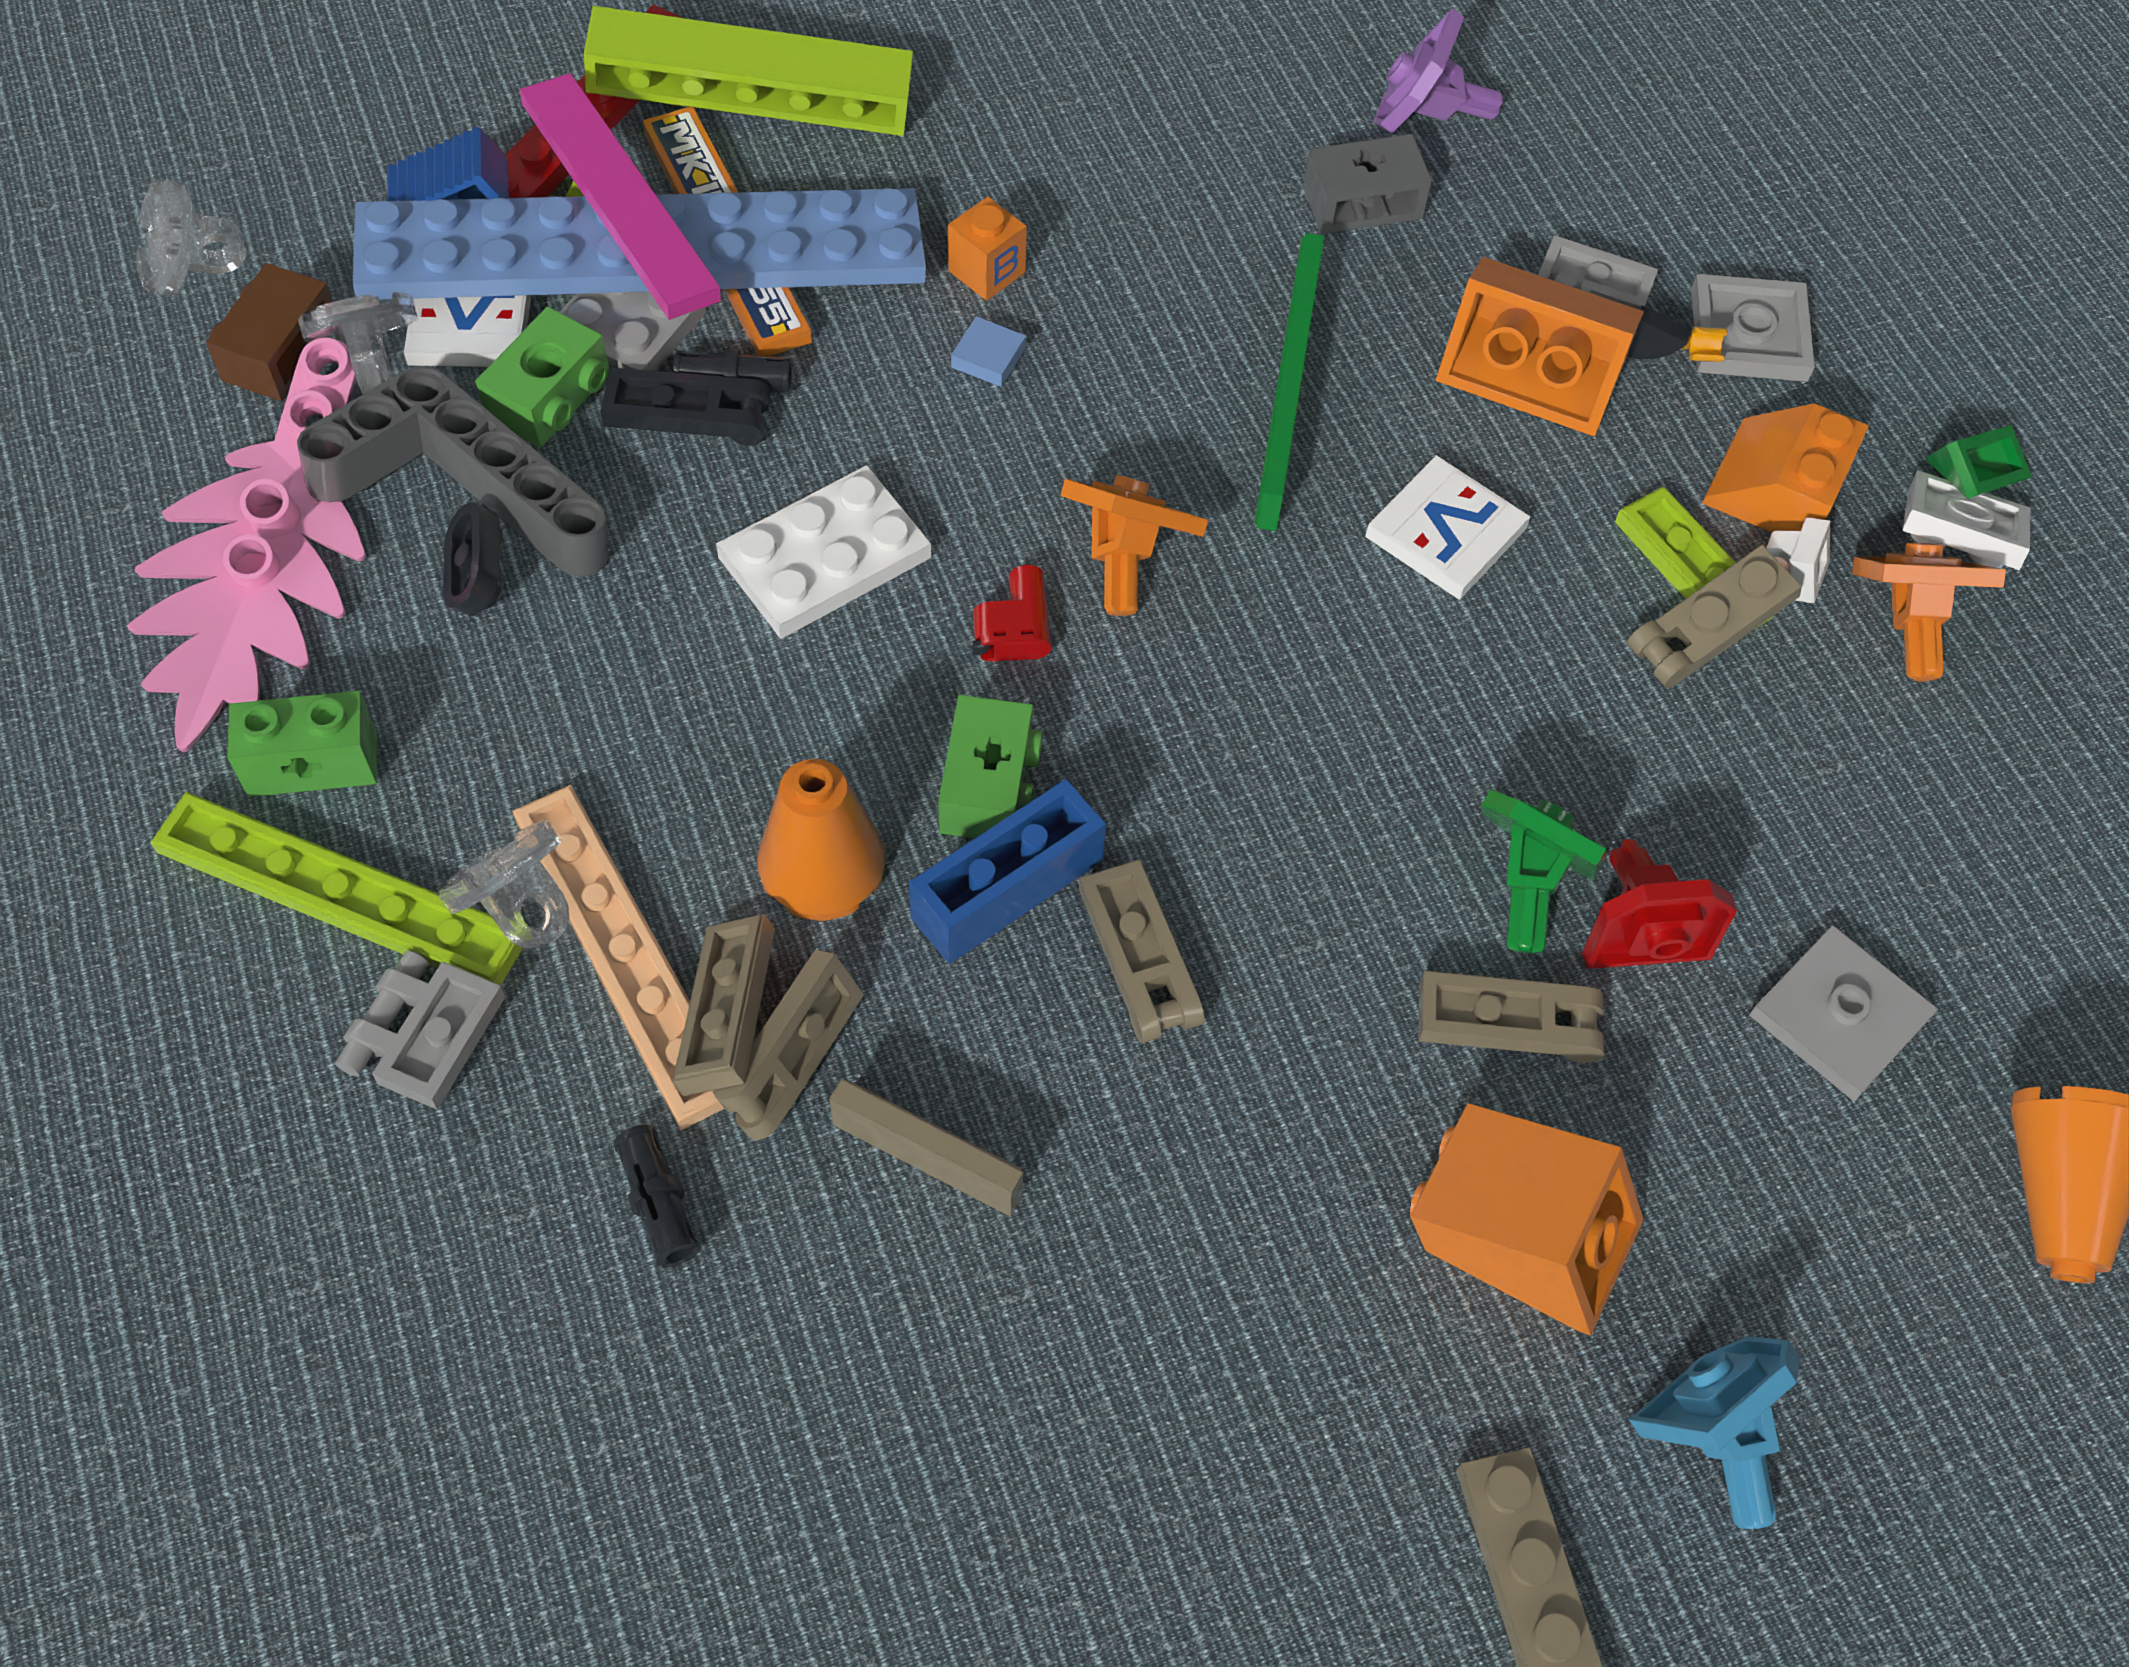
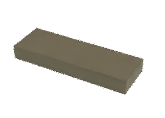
M765 914L706 928L672 1080L683 1096L745 1084L775 932L774 926Z
M841 1079L830 1096L829 1101L834 1126L1010 1217L1022 1198L1023 1172L1021 1168L847 1079Z

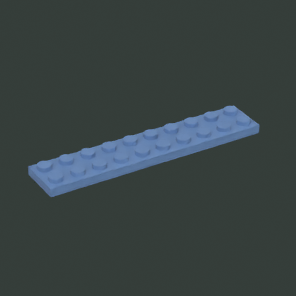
M915 188L656 195L718 283L720 289L925 283L926 264ZM585 196L355 202L353 288L356 300L649 291Z

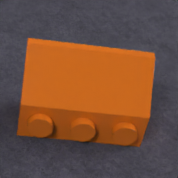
M1482 257L1469 277L1435 381L1595 437L1644 311Z

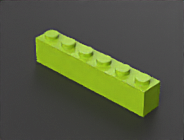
M592 6L584 49L585 86L587 93L904 136L913 51Z

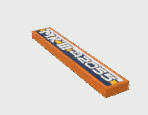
M693 107L683 108L642 121L644 134L675 194L738 193ZM789 287L724 289L758 356L769 357L812 343L811 329Z

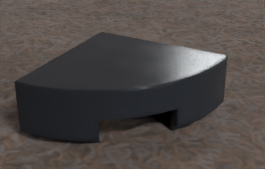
M1642 305L1639 310L1644 311L1627 357L1655 359L1673 354L1688 343L1691 329Z

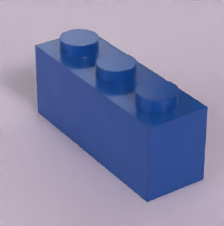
M1065 779L909 881L911 919L950 965L1103 861L1106 823L1068 780Z

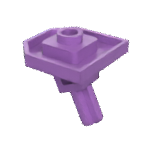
M1451 8L1409 54L1404 51L1398 56L1386 76L1389 83L1373 123L1385 131L1393 133L1413 112L1445 121L1455 111L1489 120L1499 115L1500 106L1503 103L1501 92L1465 82L1463 68L1449 59L1464 16Z

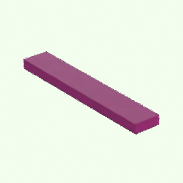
M571 73L521 88L520 95L523 107L668 320L721 302L720 286Z

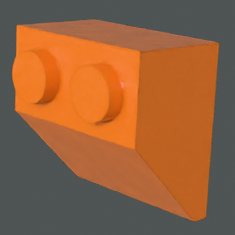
M1815 403L1743 418L1702 504L1771 533L1774 531H1801L1806 517L1826 520L1869 425Z

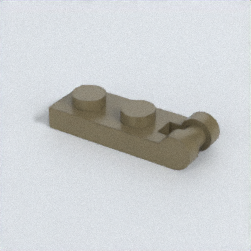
M1761 545L1656 621H1649L1639 627L1629 637L1627 645L1638 658L1646 657L1656 669L1653 674L1665 688L1674 687L1799 598L1802 586ZM1677 636L1687 648L1674 652L1667 642Z
M1136 860L1080 877V895L1129 1011L1131 1025L1139 1043L1144 1044L1161 1038V1031L1178 1025L1183 1030L1203 1025L1205 1018L1201 1001L1141 861ZM1167 986L1172 1000L1153 1006L1148 992Z
M815 950L754 1040L745 1084L713 1090L715 1097L726 1110L737 1112L736 1121L739 1127L753 1140L764 1139L774 1133L864 996L834 953Z
M1423 971L1419 982L1418 1041L1564 1055L1568 1060L1579 1063L1596 1062L1604 1057V1035L1597 1030V1019L1603 1015V993L1596 988ZM1555 1013L1564 1014L1569 1018L1571 1027L1555 1025Z

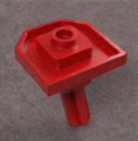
M1625 839L1622 841L1620 848L1612 849L1609 861L1623 885L1622 895L1602 905L1582 951L1586 969L1711 960L1737 912L1733 895L1709 879L1679 881L1670 864L1655 865L1647 850L1639 847L1634 839Z

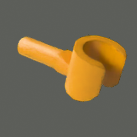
M1694 326L1688 343L1681 350H1689L1690 361L1722 363L1724 361V356L1721 354L1724 335L1727 336V329Z

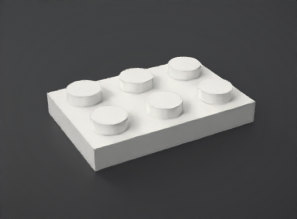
M867 465L716 543L718 558L780 639L931 558V543Z

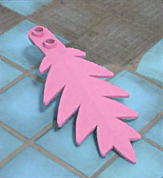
M318 338L309 342L304 347L296 366L274 441L247 446L225 456L228 465L252 468L251 470L209 484L185 496L162 511V516L168 522L229 524L187 538L160 551L135 567V572L141 578L208 579L167 597L128 624V629L135 635L194 636L168 654L141 683L147 692L179 693L175 714L176 747L182 752L189 751L203 736L225 702L260 701V675L253 647L297 668L307 669L310 666L308 648L301 626L292 608L281 593L337 619L343 618L346 614L339 590L329 570L306 538L359 562L366 558V553L358 530L341 501H319L312 497L306 489L297 446V439L300 433L307 428L305 427V422L309 417L320 415L324 418L350 402L358 375V361L352 349L342 341L332 338ZM335 363L339 365V368L331 374H320L321 369L326 364Z

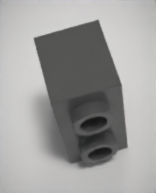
M1413 134L1311 148L1303 189L1320 233L1327 234L1423 219L1432 179Z

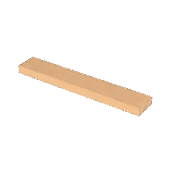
M568 785L513 810L515 821L680 1131L725 1109L715 1097L713 1090L683 1096L672 1082L690 1000L573 787Z

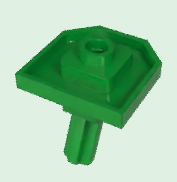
M1490 789L1481 804L1482 815L1511 835L1507 875V891H1511L1506 945L1508 949L1515 952L1541 953L1546 948L1550 894L1554 895L1569 868L1594 882L1604 866L1606 848L1584 837L1578 830L1571 827L1575 818L1555 804L1541 799L1535 807L1526 801L1521 802L1518 799Z

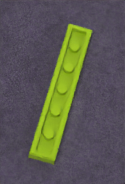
M187 791L150 842L155 851L160 855L398 953L404 954L405 951L415 952L425 958L432 967L438 969L441 962H445L500 986L529 939L525 928Z

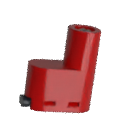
M1034 565L1018 566L1011 570L1008 575L1010 600L983 602L973 610L975 641H972V654L980 655L982 660L992 662L1033 660L1045 657L1051 651L1043 570Z

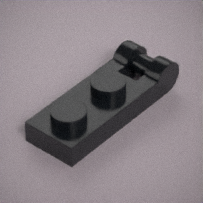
M610 367L600 413L603 427L731 437L741 445L754 446L763 440L766 422L761 414L768 410L771 390L766 383L755 379ZM724 405H732V406H737V407L739 408V410H738V409H726V408H723V407H724Z

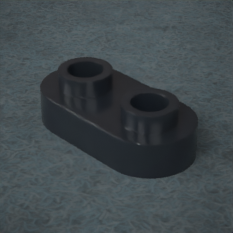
M473 502L464 504L455 513L448 526L444 542V602L448 607L469 616H476L484 609L492 607L502 589V579L499 576V548L503 533L500 528L499 517L495 512Z

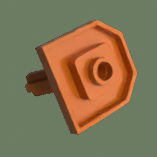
M1116 474L1113 485L1095 480L1090 485L1065 479L1060 496L1092 506L1091 559L1105 562L1104 607L1107 614L1112 616L1136 614L1138 610V561L1151 557L1159 527L1163 526L1204 537L1208 519L1165 506V500L1147 495L1150 487L1149 483Z
M1908 542L1906 543L1905 553H1886V557H1854L1852 575L1881 582H1891L1893 630H1904L1906 675L1916 682H1927L1941 678L1944 672L1941 625L1951 618L1955 585L2004 588L2006 569L1962 562V559L1944 556V545Z

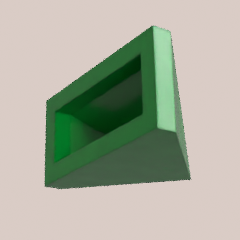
M2012 425L1954 441L1925 458L1967 499L2022 482L2032 477Z

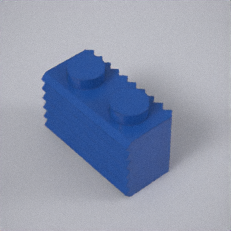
M472 127L471 132L463 131L458 136L454 135L453 140L444 139L443 145L435 143L434 149L426 147L424 153L416 151V154L412 156L407 155L406 161L397 160V165L388 163L387 201L510 197L507 189H510L507 183L509 181L507 175L509 173L507 168L509 163L506 156L481 128Z

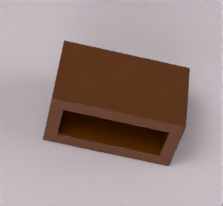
M265 263L252 282L244 286L239 299L222 322L214 326L209 339L206 341V345L221 381L282 402L289 393L296 366L304 347L315 339L328 338L340 321L326 282Z

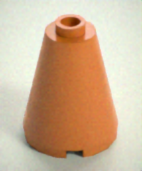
M803 760L792 765L784 773L762 837L757 864L763 889L771 899L773 897L787 908L788 913L798 918L827 921L849 916L860 908V903L873 890L875 894L882 884L886 863L884 844L843 772L836 765L826 760Z
M2063 1086L2062 1097L2057 1099H2040L2041 1087H2029L2015 1091L2011 1098L2010 1110L2036 1261L2051 1267L2050 1277L2074 1283H2095L2096 1273L2112 1270L2129 1217V1095L2110 1090L2077 1086Z

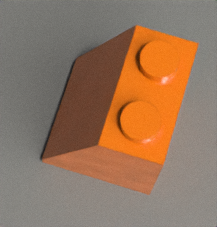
M1467 1103L1457 1125L1450 1126L1444 1133L1439 1148V1160L1429 1180L1421 1182L1416 1188L1410 1206V1217L1426 1252L1559 1322L1590 1336L1644 1221L1622 1147Z

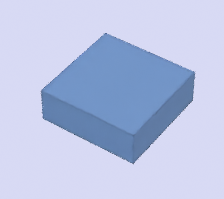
M976 316L951 354V368L1002 387L1026 350V335Z

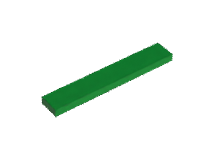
M1305 233V237L1302 236L1254 521L1258 529L1277 530L1323 248V235Z

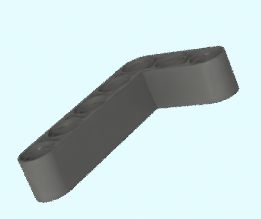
M418 366L402 371L308 426L300 433L297 439L306 489L312 497L319 501L340 502L348 499L424 453L563 572L578 577L590 576L599 572L607 563L606 516L602 506L445 374L435 368Z

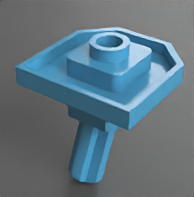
M1744 1337L1697 1359L1686 1371L1634 1414L1629 1421L1642 1438L1699 1447L1703 1450L1706 1457L1722 1460L1734 1524L1741 1529H1760L1771 1526L1777 1515L1765 1455L1780 1452L1771 1405L1797 1383L1800 1357L1789 1340Z

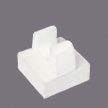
M1806 517L1801 531L1772 532L1766 549L1802 586L1800 597L1795 601L1815 603L1830 562V521Z

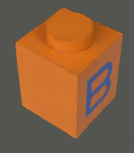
M987 196L948 224L949 272L984 300H989L1026 272L1027 226Z

